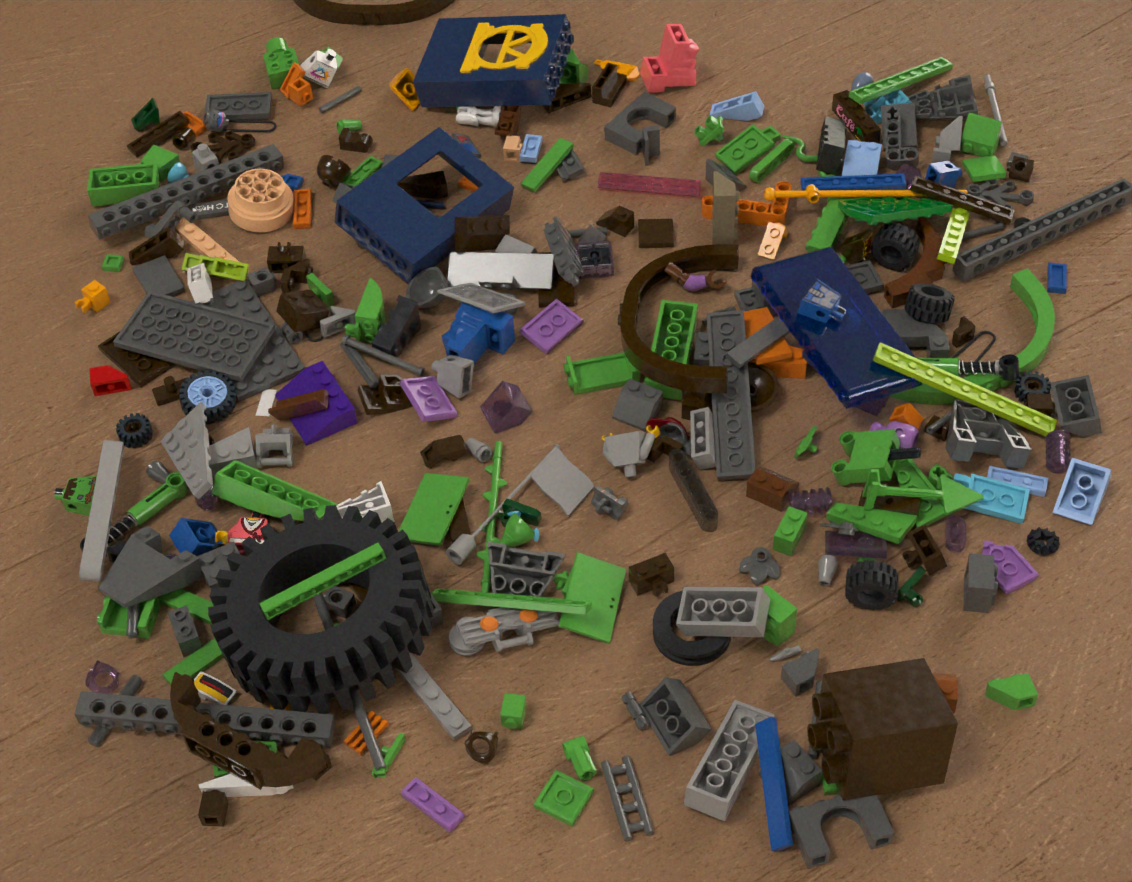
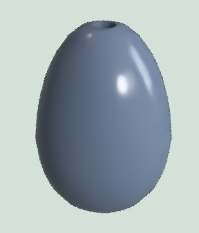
M867 72L859 73L852 82L851 91L873 83L872 75Z

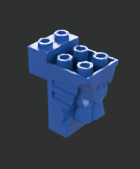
M461 302V306L455 315L456 319L452 322L450 330L442 335V343L444 344L447 356L454 355L473 360L475 364L487 349L504 355L515 342L513 316L503 311L492 314L487 310Z

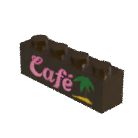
M845 90L833 94L832 111L840 120L845 121L846 128L856 140L879 144L881 128L859 103L849 97V91Z

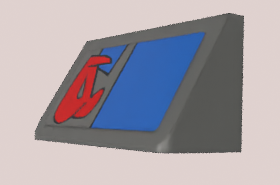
M452 134V138L460 142L462 146L471 151L477 158L481 157L480 152L468 135Z

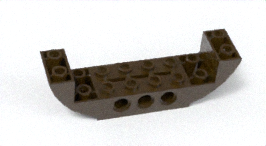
M174 673L170 690L171 707L180 727V733L190 753L260 790L262 787H285L304 782L327 767L321 745L312 739L308 741L301 738L287 758L286 755L279 751L275 753L269 750V747L262 742L256 743L252 741L247 734L233 731L228 724L216 722L209 714L204 713L202 715L197 712L196 708L200 704L201 699L193 678L187 674Z

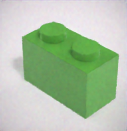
M788 507L774 534L773 550L792 556L806 529L807 512Z

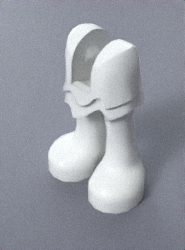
M475 106L458 107L456 122L477 127L479 124L496 128L503 106H494L493 109H480Z

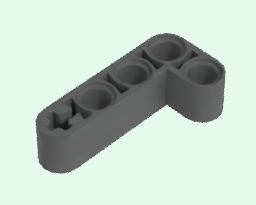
M890 105L885 109L887 167L890 170L915 169L919 165L918 150L914 147L901 148L900 109L896 105Z

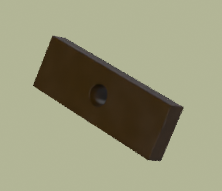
M862 493L858 506L864 507L867 497H863ZM886 495L885 497L877 496L873 508L918 516L922 498Z

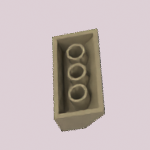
M713 171L712 245H734V240H737V230H734V228H738V217H735V215H738L739 206L736 204V202H739V191H736L734 182L717 171Z

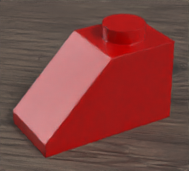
M109 365L89 368L90 385L94 396L132 390L128 375Z

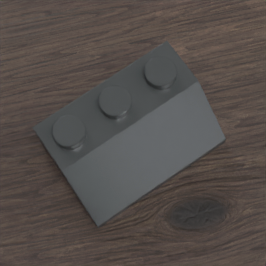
M1089 375L1050 383L1060 429L1081 437L1102 433Z
M665 677L639 704L668 755H674L698 744L712 730L683 682L679 679Z

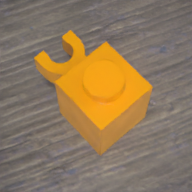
M96 280L82 288L81 292L84 298L74 302L76 308L79 309L81 307L83 313H86L90 308L98 312L111 303L106 287Z

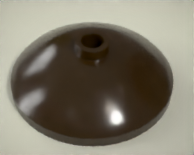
M748 362L750 393H752L750 395L751 412H757L767 408L775 400L778 394V381L775 374L768 367Z

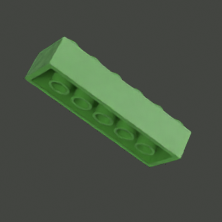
M668 300L661 301L651 348L653 352L666 359L689 364L698 319V304ZM645 377V385L663 391V398L682 400L683 390L662 385Z

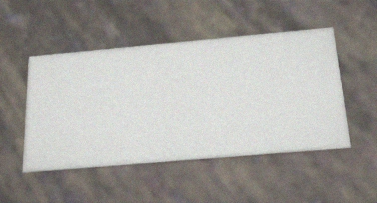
M267 389L262 392L255 416L270 415L268 409L272 408L277 390Z

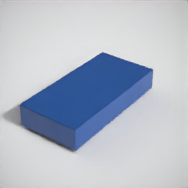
M1048 262L1047 292L1066 294L1067 264Z

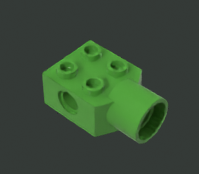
M276 37L266 43L267 53L263 55L271 89L281 88L292 64H299L295 49L288 48L287 42L284 39Z

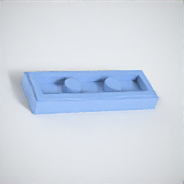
M989 466L987 478L1030 489L1029 494L1045 497L1048 478L993 466Z

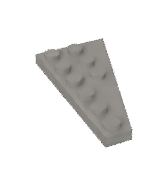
M202 402L184 419H181L176 427L167 433L161 441L189 489L198 499L213 486L212 470L209 468L211 458L207 452L210 447L208 429L205 428L207 416L204 415L206 406Z

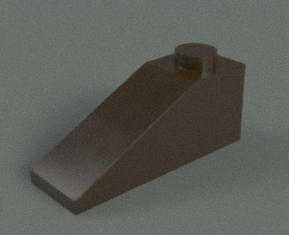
M559 84L552 104L542 106L548 113L591 98V84Z
M444 171L408 176L397 184L410 196L435 199L448 196Z
M170 226L129 251L130 264L132 266L143 264L164 255L168 259L184 250L183 237Z

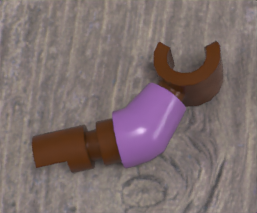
M672 262L665 269V272L671 275L672 279L680 281L679 283L683 285L682 288L691 292L705 289L707 285L718 289L727 282V280H722L720 284L713 283L712 276L716 273V269L712 270L706 277L705 275L683 273V269Z

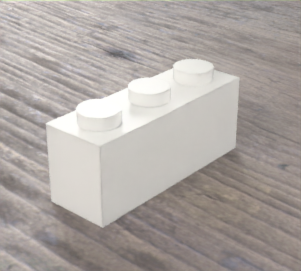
M202 263L187 268L188 286L195 303L200 302L202 304L210 301V298H213L212 282L205 264Z

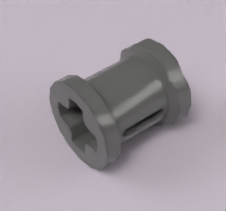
M286 322L281 325V332L287 336L289 343L296 344L302 340L303 333L301 331L294 332Z

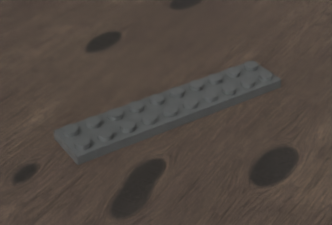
M744 310L706 313L710 366H728L727 393H712L717 480L750 478L756 468L748 363L738 369L725 357L727 352L746 340Z

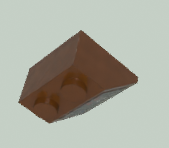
M765 467L756 468L747 481L746 497L781 512L799 486V482Z

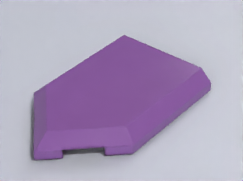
M984 541L982 554L994 556V564H998V573L995 581H998L999 587L1006 594L1034 581L1039 576L1014 546L1006 544L1001 546L993 544L991 541Z

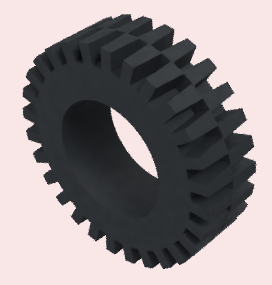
M336 505L326 506L322 520H319L314 508L303 509L304 523L296 525L291 514L281 517L285 530L276 533L268 523L260 528L264 542L260 544L250 536L246 538L242 545L247 557L232 552L227 558L231 571L220 569L216 576L220 588H211L209 597L213 606L208 607V616L212 622V625H210L212 633L234 678L237 679L241 688L246 693L251 691L255 700L261 704H264L269 699L273 709L285 710L288 703H290L293 711L307 712L311 700L318 713L328 714L330 713V698L336 697L343 710L352 708L353 703L350 692L360 689L366 702L375 698L376 694L372 682L378 679L389 689L396 683L392 666L407 673L413 666L409 653L421 655L425 648L422 636H430L432 629L429 618L433 617V606L430 599L432 596L414 544L411 545L409 537L403 529L398 532L395 522L389 518L381 522L378 513L371 510L362 518L358 507L348 506L343 518ZM376 543H379L386 556L385 560L343 581L360 585L368 589L363 603L355 613L339 625L318 633L293 634L276 628L282 613L269 620L264 615L259 603Z

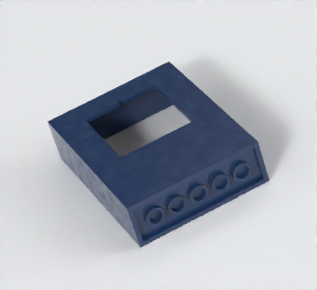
M438 127L339 198L336 202L335 223L409 285L411 280L422 270L435 267L446 259L450 252H455V217L489 214L503 215L510 209L514 187L496 171L487 166L485 162L462 146L460 142ZM436 155L443 158L478 187L475 192L440 218L433 215L397 185Z

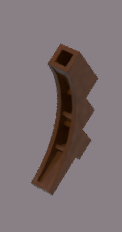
M925 217L918 218L916 232L923 246L922 257L917 265L907 274L885 284L884 298L891 308L906 304L909 289L912 285L919 283L933 284L934 281L942 279L943 271L945 270L944 264L948 263L937 259L943 238L941 239L939 234H936L931 223Z

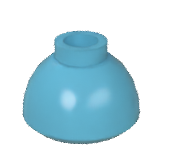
M178 162L171 168L167 179L169 183H173L190 175H188L186 167L181 162Z

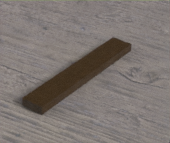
M916 175L910 187L911 191L1010 225L1015 210Z

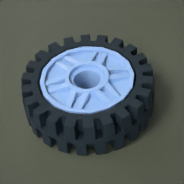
M205 370V374L199 371L197 376L193 373L190 375V378L187 377L185 379V383H182L179 391L180 404L184 414L187 416L202 402L206 406L204 415L207 416V420H210L211 424L215 423V419L218 422L222 421V416L226 419L228 413L231 414L233 408H235V387L232 380L230 381L228 376L224 377V374L221 372L217 375V371L213 370L212 374H210L209 370Z

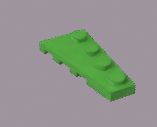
M912 459L896 460L893 472L899 487L936 490ZM922 498L917 522L915 523L916 529L924 524L929 526L948 516L944 514L942 499Z
M835 502L826 516L827 520L836 523H854V527L858 528L859 531L897 544L901 543L917 522L916 515L874 508L872 510H864L862 506Z

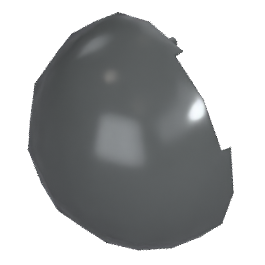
M429 267L422 270L409 283L406 290V298L418 302V308L431 309L437 307L446 298L445 295L437 293L439 289L448 288V283L438 267Z

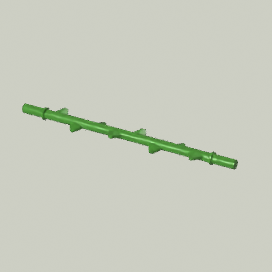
M501 441L495 442L494 456L492 457L493 464L485 467V471L492 474L491 491L482 494V497L489 501L488 517L497 509L498 489L507 485V481L500 478L503 444ZM501 510L482 529L487 534L485 550L477 552V557L484 561L481 592L489 593L491 586L487 541L500 543L501 541L494 536L496 518L504 515Z

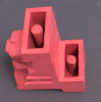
M666 24L659 56L643 57L640 74L648 92H664L665 87L696 86L695 57L699 48L692 39H688L682 24Z

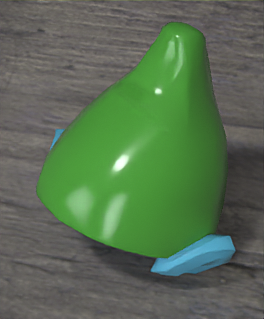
M512 511L507 513L510 518L505 526L500 544H506L507 547L512 548L532 539L538 542L539 530L537 528L532 530L520 518L521 512Z

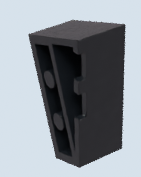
M401 295L396 299L398 304L395 309H391L388 313L390 316L386 325H381L372 341L373 348L394 357L400 356L404 347L411 342L413 336L421 329L418 302Z

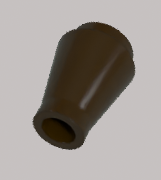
M186 127L175 134L172 141L173 145L178 149L186 148L193 135V130Z

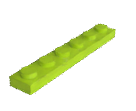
M953 207L937 256L938 260L955 264L970 214L969 211Z

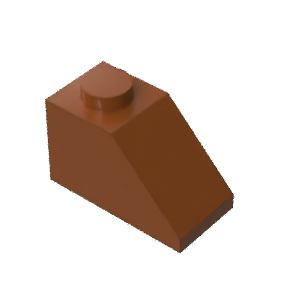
M933 673L950 709L955 713L958 700V681L956 676L953 674Z

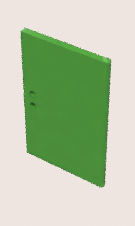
M425 473L399 531L403 529L408 535L410 542L441 546L470 481L469 477Z
M577 552L565 599L592 602V609L587 614L562 612L559 627L609 644L626 569Z

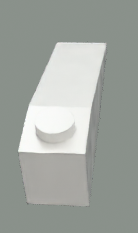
M232 774L198 784L202 794L203 791L219 790L225 792L226 797L268 796L284 794L288 790L293 789V785L285 787H262L260 790Z

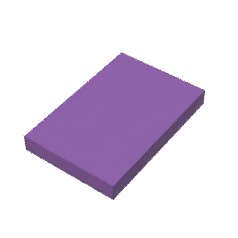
M555 299L520 329V334L547 355L582 325L583 319L558 299Z
M435 376L401 379L400 385L422 422L456 418L457 411L442 387L438 385Z

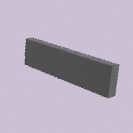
M776 318L727 352L725 357L739 369L789 334L791 329Z

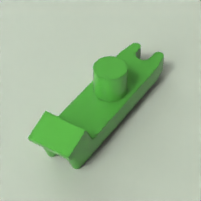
M399 733L391 748L382 747L381 754L385 756L386 769L380 767L376 771L373 766V778L386 777V772L406 740L404 738L405 734Z

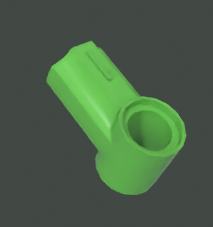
M580 736L562 743L565 756L568 761H571L578 779L584 781L592 779L596 775V768L589 755V748L585 737Z

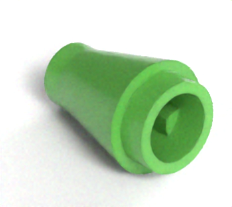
M340 119L336 123L338 134L341 133L343 127L350 128V132L362 129L361 120Z

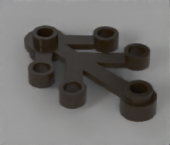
M233 130L225 131V138L218 136L217 133H210L208 135L209 142L213 144L208 145L210 150H220L215 154L219 164L222 162L221 158L233 147L237 148L227 154L229 161L238 158V155L245 148L249 149L256 144V140L251 134H243L241 136L234 133ZM194 142L191 145V151L193 152L198 149V145L203 143Z

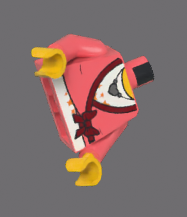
M254 511L251 518H240L238 523L227 532L217 531L215 533V543L223 542L226 545L227 542H234L240 555H246L242 542L250 536L262 544L264 539L260 528L267 525L268 520L263 518L264 515L262 513Z

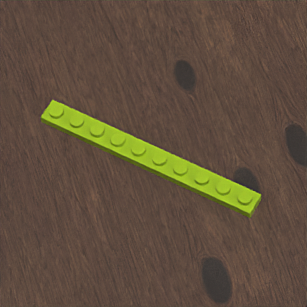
M881 342L877 346L872 361L1045 437L1051 438L1054 434L1057 420Z

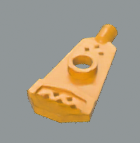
M598 59L594 62L601 69H604L607 63L616 64L617 73L627 75V81H636L640 77L638 68L634 65Z

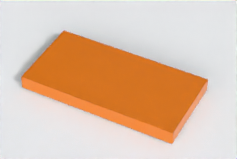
M767 307L744 311L746 339L774 320ZM783 337L756 356L754 361L758 365L792 358V351Z

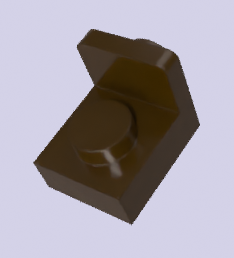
M965 316L960 318L959 327L953 331L952 345L956 348L974 338L976 326Z
M934 415L926 424L924 432L929 434L927 427L939 420L940 417ZM950 419L944 426L929 435L945 441L948 436Z

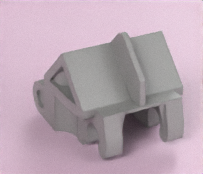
M274 423L270 429H263V433L255 435L257 468L273 465L293 466V432H291L290 428H277L276 423ZM270 450H283V454L286 456V458L267 457H269Z

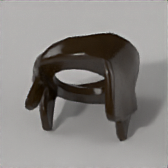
M471 729L470 735L464 743L468 755L480 763H489L493 760L497 750L498 732L494 734L482 731L474 732V729ZM476 739L485 740L489 745V750L485 753L475 751L473 741Z

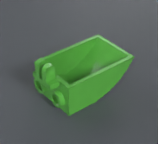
M369 278L355 314V325H345L347 335L355 337L356 340L372 343L381 325H386L382 293L377 283Z

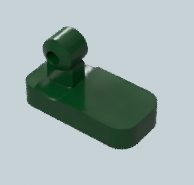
M506 499L502 505L504 515L501 516V524L503 527L506 526L510 518L507 513L512 511L521 512L520 518L525 523L533 526H538L542 519L539 510L511 499Z
M922 566L898 590V602L905 598L907 601H910L913 607H919L923 602L922 595L912 589L927 571Z

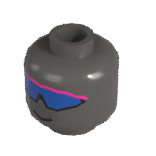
M215 109L206 112L203 119V124L207 130L218 133L227 128L229 123L225 112Z

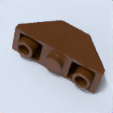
M503 106L495 129V135L502 137L517 135L522 106Z

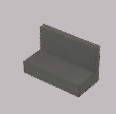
M659 125L642 127V153L645 166H649V156L660 155Z

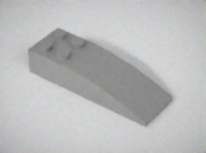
M734 700L686 787L685 806L720 820H726L759 754L755 724L769 717H775L774 714Z

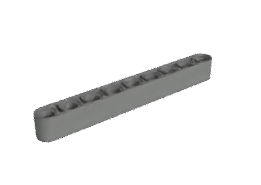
M103 441L81 559L79 581L101 582L124 451V442Z

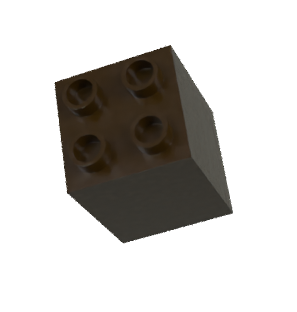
M925 658L823 674L821 691L812 696V708L816 722L808 725L807 736L811 749L813 751L821 750L824 756L822 758V772L826 783L836 784L843 801L944 784L958 722Z

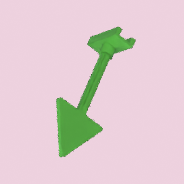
M878 469L870 470L862 493L863 497H867L864 510H872L877 496L885 497L886 495L942 499L945 515L983 500L984 495L943 475H940L939 478L941 490L889 487L880 484Z

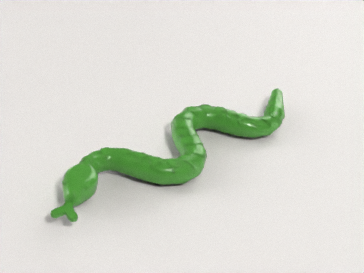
M782 136V138L789 139L799 145L796 150L798 159L805 162H817V155L809 156L803 154L805 144L801 139ZM818 170L820 177L835 176L831 174L827 175L823 171Z

